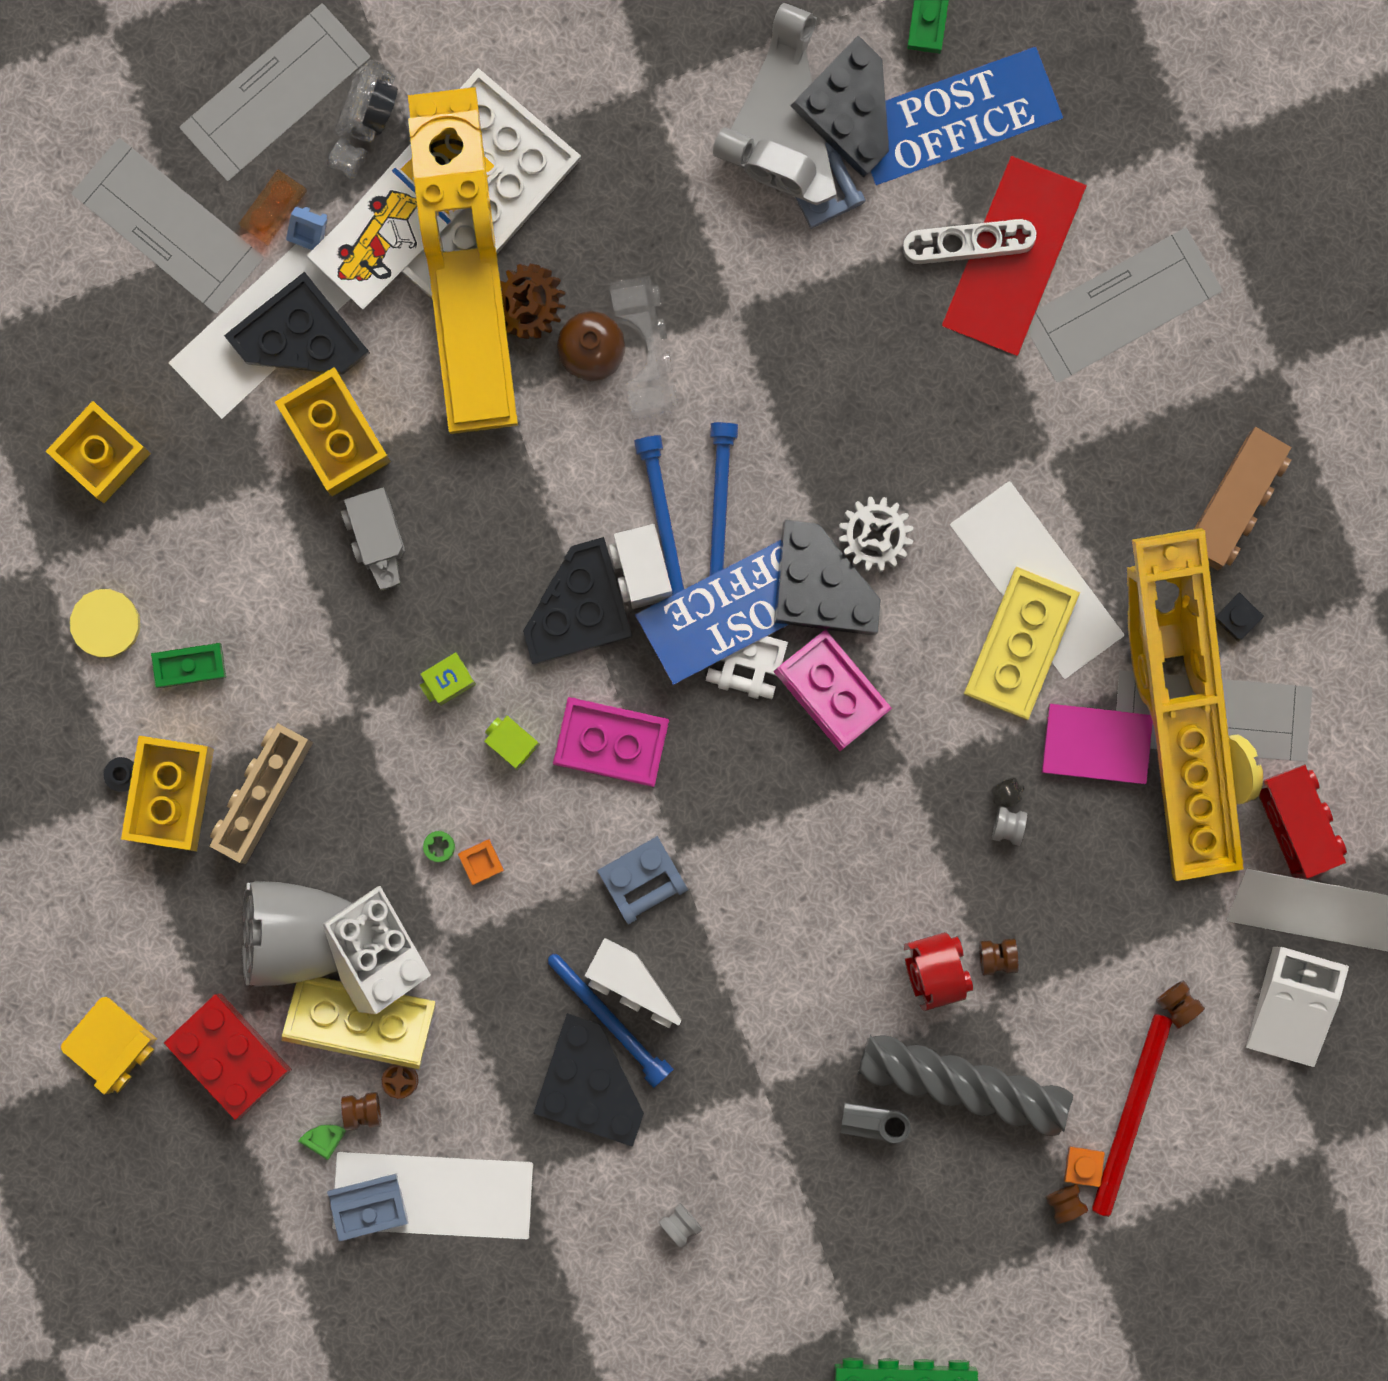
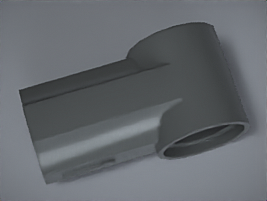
M845 1103L840 1133L884 1140L890 1143H900L909 1136L911 1131L910 1121L903 1112ZM898 1117L904 1121L905 1129L901 1135L891 1136L885 1131L884 1126L889 1118Z

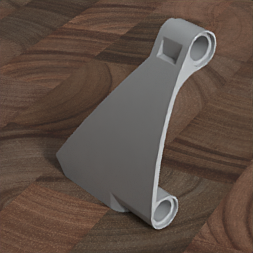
M783 3L774 18L772 40L761 70L731 129L724 127L719 132L714 143L713 156L744 168L748 176L762 184L814 205H819L837 197L825 140L790 106L812 83L806 49L815 29L817 17H814L810 12Z

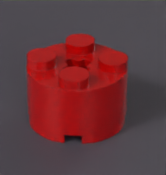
M943 932L904 944V951L910 950L911 957L905 959L907 973L915 997L923 996L925 1003L920 1004L923 1011L965 1000L967 992L973 991L971 976L967 970L963 971L960 957H963L964 953L957 936L951 938L947 932Z

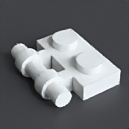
M766 636L720 660L725 662L723 671L709 668L706 681L718 684V688L728 691L729 688L747 692L749 693L748 696L758 699L759 696L772 699L776 686L763 683L764 675L768 673L777 676L773 671L782 664L788 642ZM735 665L755 670L753 679L734 675Z

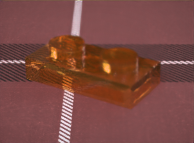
M278 169L241 219L239 226L268 246L306 194L307 189Z

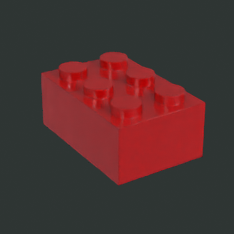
M1306 765L1298 766L1264 779L1259 794V799L1293 878L1308 879L1345 864L1346 861L1343 855L1347 854L1346 846L1341 836H1335L1330 822H1333L1331 810L1326 802L1321 803L1316 790L1320 789L1318 779L1313 770H1307Z
M221 993L212 996L164 1042L169 1050L234 1120L242 1118L292 1070Z

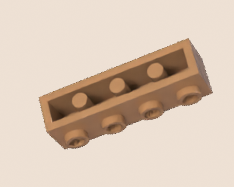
M1257 427L1253 428L1247 435L1194 528L1205 530L1209 566L1217 571L1225 564L1231 566L1241 549L1236 546L1242 534L1245 536L1249 535L1257 521L1253 514L1258 505L1264 507L1274 492V488L1270 487L1276 475L1282 477L1291 462L1287 455L1292 447Z

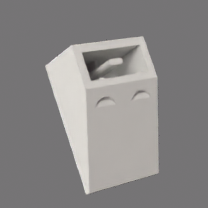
M381 886L376 887L322 924L341 982L358 1012L377 1014L431 976Z
M604 938L585 974V977L591 979L588 986L605 995H608L610 990L622 995L620 1003L637 1012L641 1006L654 1012L651 1019L670 1028L672 1022L680 1025L682 1019L638 955Z
M1273 947L1246 1048L1314 1067L1338 1007L1349 966L1284 947Z

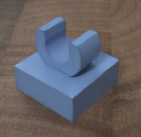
M295 207L290 215L286 240L313 250L324 239L327 215L322 214L319 216L310 212L308 207L303 209Z

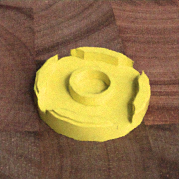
M99 589L84 595L75 604L70 616V632L75 643L86 653L99 658H114L121 655V653L125 652L136 642L140 632V615L131 600L124 594L111 589Z
M1230 735L1229 744L1236 804H1244L1259 796L1263 786V769L1261 765H1256L1254 757L1258 755L1251 743L1240 735Z

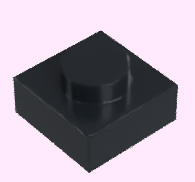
M1239 592L1215 616V620L1239 642L1264 615Z

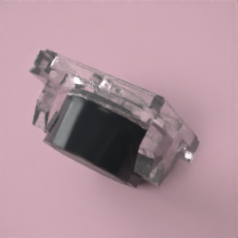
M370 60L356 71L335 129L336 135L346 139L351 136L370 143L375 135L379 136L384 130L394 107L398 88L392 86L396 76L381 69L383 64Z

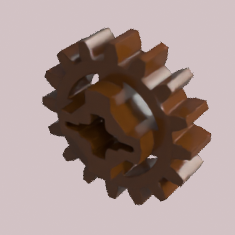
M532 263L529 266L518 264L517 272L507 270V282L500 281L507 333L524 339H529V337L541 338V330L551 333L553 330L550 323L552 321L560 323L561 318L556 314L557 310H563L566 307L564 304L559 303V298L566 295L565 291L556 289L561 280L551 277L552 270L541 268L540 265Z

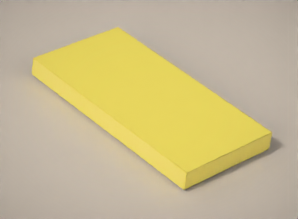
M1016 566L968 681L964 695L1022 719L1029 720L1080 592Z
M319 977L298 982L294 989L283 1029L282 1041L420 1069L435 1009V1001L403 995L377 1014L358 1012L341 981Z

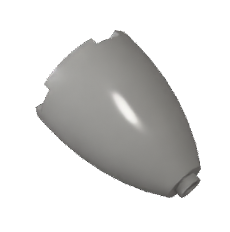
M269 881L247 883L242 921L244 922L242 962L245 984L253 985L254 987L278 986L307 981L338 971L322 924L353 903L336 895L296 884Z

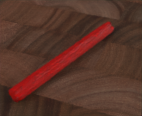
M1155 1014L1152 1018L1104 1168L1101 1184L1098 1187L1092 1206V1211L1096 1214L1109 1217L1112 1213L1170 1032L1172 1021L1169 1017Z

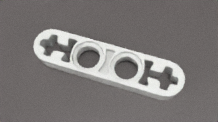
M1022 219L916 230L906 236L903 244V253L906 259L913 264L1021 254L1028 252L1033 247L1036 240V230L1031 222ZM1017 229H1022L1023 234H1029L1030 236L1025 239L1024 244H1019L1018 239L1013 238L1006 240L1007 247H1001L1002 234L1000 230H1006L1005 237L1014 236ZM981 232L993 233L996 238V244L992 248L985 249L979 246L977 236ZM949 235L959 237L962 241L961 249L956 252L947 251L942 244L944 238ZM932 237H938L937 250L939 254H933L934 247L924 248L922 255H916L914 249H909V247L914 245V240L920 239L922 245H932Z

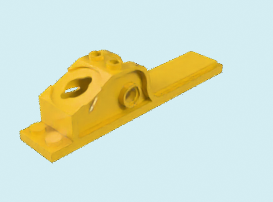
M476 87L407 95L410 112L408 121L414 184L422 243L431 283L449 433L455 434L518 426ZM457 134L464 145L462 152L446 165L436 163L435 157L431 154L430 144L432 141L442 135ZM472 208L478 248L443 252V243L437 221L439 212Z
M1198 528L1133 539L1135 566L1127 567L1128 635L1136 686L1142 701L1150 711L1155 729L1172 877L1175 881L1243 870L1205 530ZM1166 580L1179 588V596L1174 602V608L1167 613H1162L1156 609L1157 591L1155 581ZM1183 655L1187 676L1196 695L1169 699V692L1165 687L1162 662H1165L1164 658Z

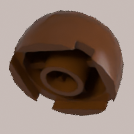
M594 311L578 313L570 318L561 329L557 342L559 359L566 371L577 378L590 382L605 379L615 373L623 361L626 349L624 335L618 324L607 315Z

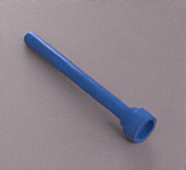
M715 422L711 423L710 438H713V445H716L709 576L724 569L730 446H734V440L738 437V424Z
M661 435L647 436L634 440L636 454L640 455L641 461H645L666 570L672 595L684 590L658 459L661 457L660 451L663 450Z
M552 954L549 956L548 964L644 1067L642 1070L646 1075L644 1079L654 1089L674 1069L665 1059L661 1061L658 1057L654 1058L559 955Z

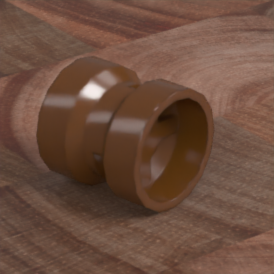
M1004 939L1001 943L996 944L992 941L979 942L980 965L983 976L994 975L996 971H1004L1007 974L1018 973V951L1015 939Z
M1184 980L1173 985L1156 999L1159 1006L1163 1010H1168L1171 1014V1021L1177 1029L1188 1024L1205 1009L1199 999H1194L1190 995V988Z
M377 1092L366 1093L360 1099L353 1095L342 1096L341 1109L345 1131L357 1130L360 1125H367L370 1128L381 1127V1108Z

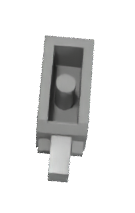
M383 487L345 499L344 502L347 509L342 510L341 513L347 531L353 529L357 542L351 543L357 563L364 562L366 568L371 569L381 591L401 585L397 560L402 558L405 548L386 490Z

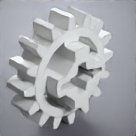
M869 497L865 507L857 501L854 505L856 513L854 514L847 510L844 514L849 523H840L839 529L846 532V535L839 537L838 541L841 544L848 545L843 554L845 556L851 554L855 556L852 563L853 566L858 565L861 561L864 562L866 572H869L872 565H877L879 573L883 572L884 563L887 562L892 568H895L897 566L895 557L898 556L905 559L907 556L906 551L902 547L911 546L913 540L906 537V534L913 531V526L904 525V522L909 517L908 513L898 515L899 504L896 503L889 508L887 507V498L885 497L882 498L880 504H875L873 497ZM872 513H882L890 518L886 520L878 519ZM859 520L863 529L861 535L854 540L853 527ZM871 527L876 531L886 528L881 536V542H878L876 538L865 541L871 532ZM898 529L899 539L897 546L893 550L889 539L890 535ZM865 549L877 551L881 557L868 556L862 551Z

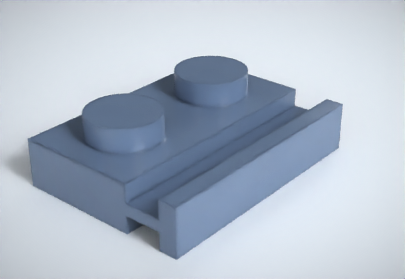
M397 1173L327 1191L339 1241L409 1223Z

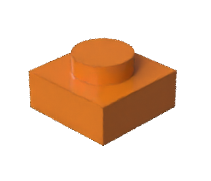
M490 839L458 853L473 886L505 871Z
M1069 1146L1064 1181L1100 1187L1105 1152Z

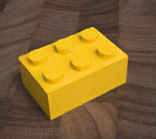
M335 367L275 401L282 416L331 496L338 494L391 462Z
M138 736L121 840L197 852L214 749L203 745Z

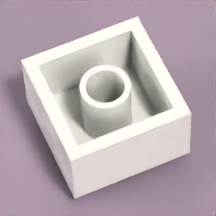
M655 524L614 534L615 543L610 544L609 547L615 569L622 568L624 577L618 578L623 602L630 601L632 609L661 602L672 596V589Z

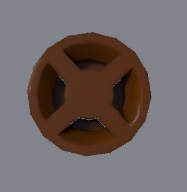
M395 1064L386 1069L381 1079L385 1093L396 1099H402L413 1094L419 1083L418 1074L414 1068Z
M1078 1184L1064 1187L1045 1197L1047 1203L1054 1208L1056 1224L1073 1220L1089 1211L1087 1205L1081 1202L1079 1198L1080 1189Z

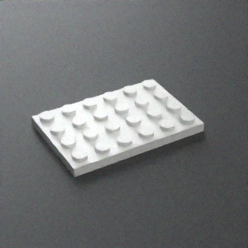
M478 68L460 89L476 87L483 147L485 148L484 153L492 155L495 161L494 167L487 172V176L496 171L498 162L505 167L488 184L496 251L498 254L581 160V155ZM446 135L445 144L447 148L455 154H460L462 150L453 149L449 145L450 135ZM411 144L403 151V153L395 160V162L387 169V171L378 179V181L370 188V190L362 197V199L354 206V208L398 164L401 165L405 161V159L412 153ZM439 152L431 153L432 156L442 157L446 164L449 163L448 158L444 154ZM472 208L463 209L440 232L443 252L478 248ZM450 210L449 218L452 219L453 210ZM423 249L401 272L432 298L428 264Z

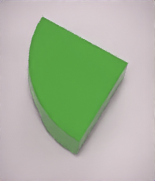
M320 1125L307 1131L298 1142L326 1160H329L346 1131L344 1127L338 1125Z

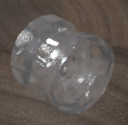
M341 137L328 157L327 167L332 170L339 169L346 178L353 180L364 165L368 151L362 147L356 148L352 146L349 139Z

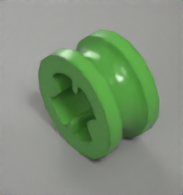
M435 831L425 838L423 850L430 860L445 862L453 856L455 843L449 834L443 831ZM436 837H443L442 842L448 841L449 848L443 850L444 856L436 857L437 852L431 853L430 845L435 844Z

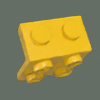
M102 997L63 1041L61 1050L97 1081L94 1087L105 1095L113 1093V1091L118 1093L131 1079L129 1072L137 1063L141 1066L154 1052L151 1046L157 1038L109 997Z

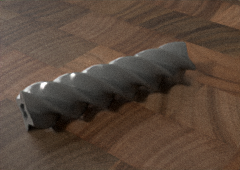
M870 1035L867 1038L857 1075L862 1074L869 1082L878 1086L896 1084L904 1093L911 1096L930 1094L933 1099L945 1106H955L963 1103L969 1111L978 1116H989L997 1113L1004 1122L1012 1126H1023L1031 1123L1039 1133L1045 1136H1056L1060 1134L1061 1130L1065 1131L1068 1113L1074 1096L1067 1089L1060 1086H1040L1029 1077L1021 1075L1007 1076L993 1066H973L959 1056H939L932 1049L925 1046L912 1045L906 1047L898 1039L886 1035L873 1037Z

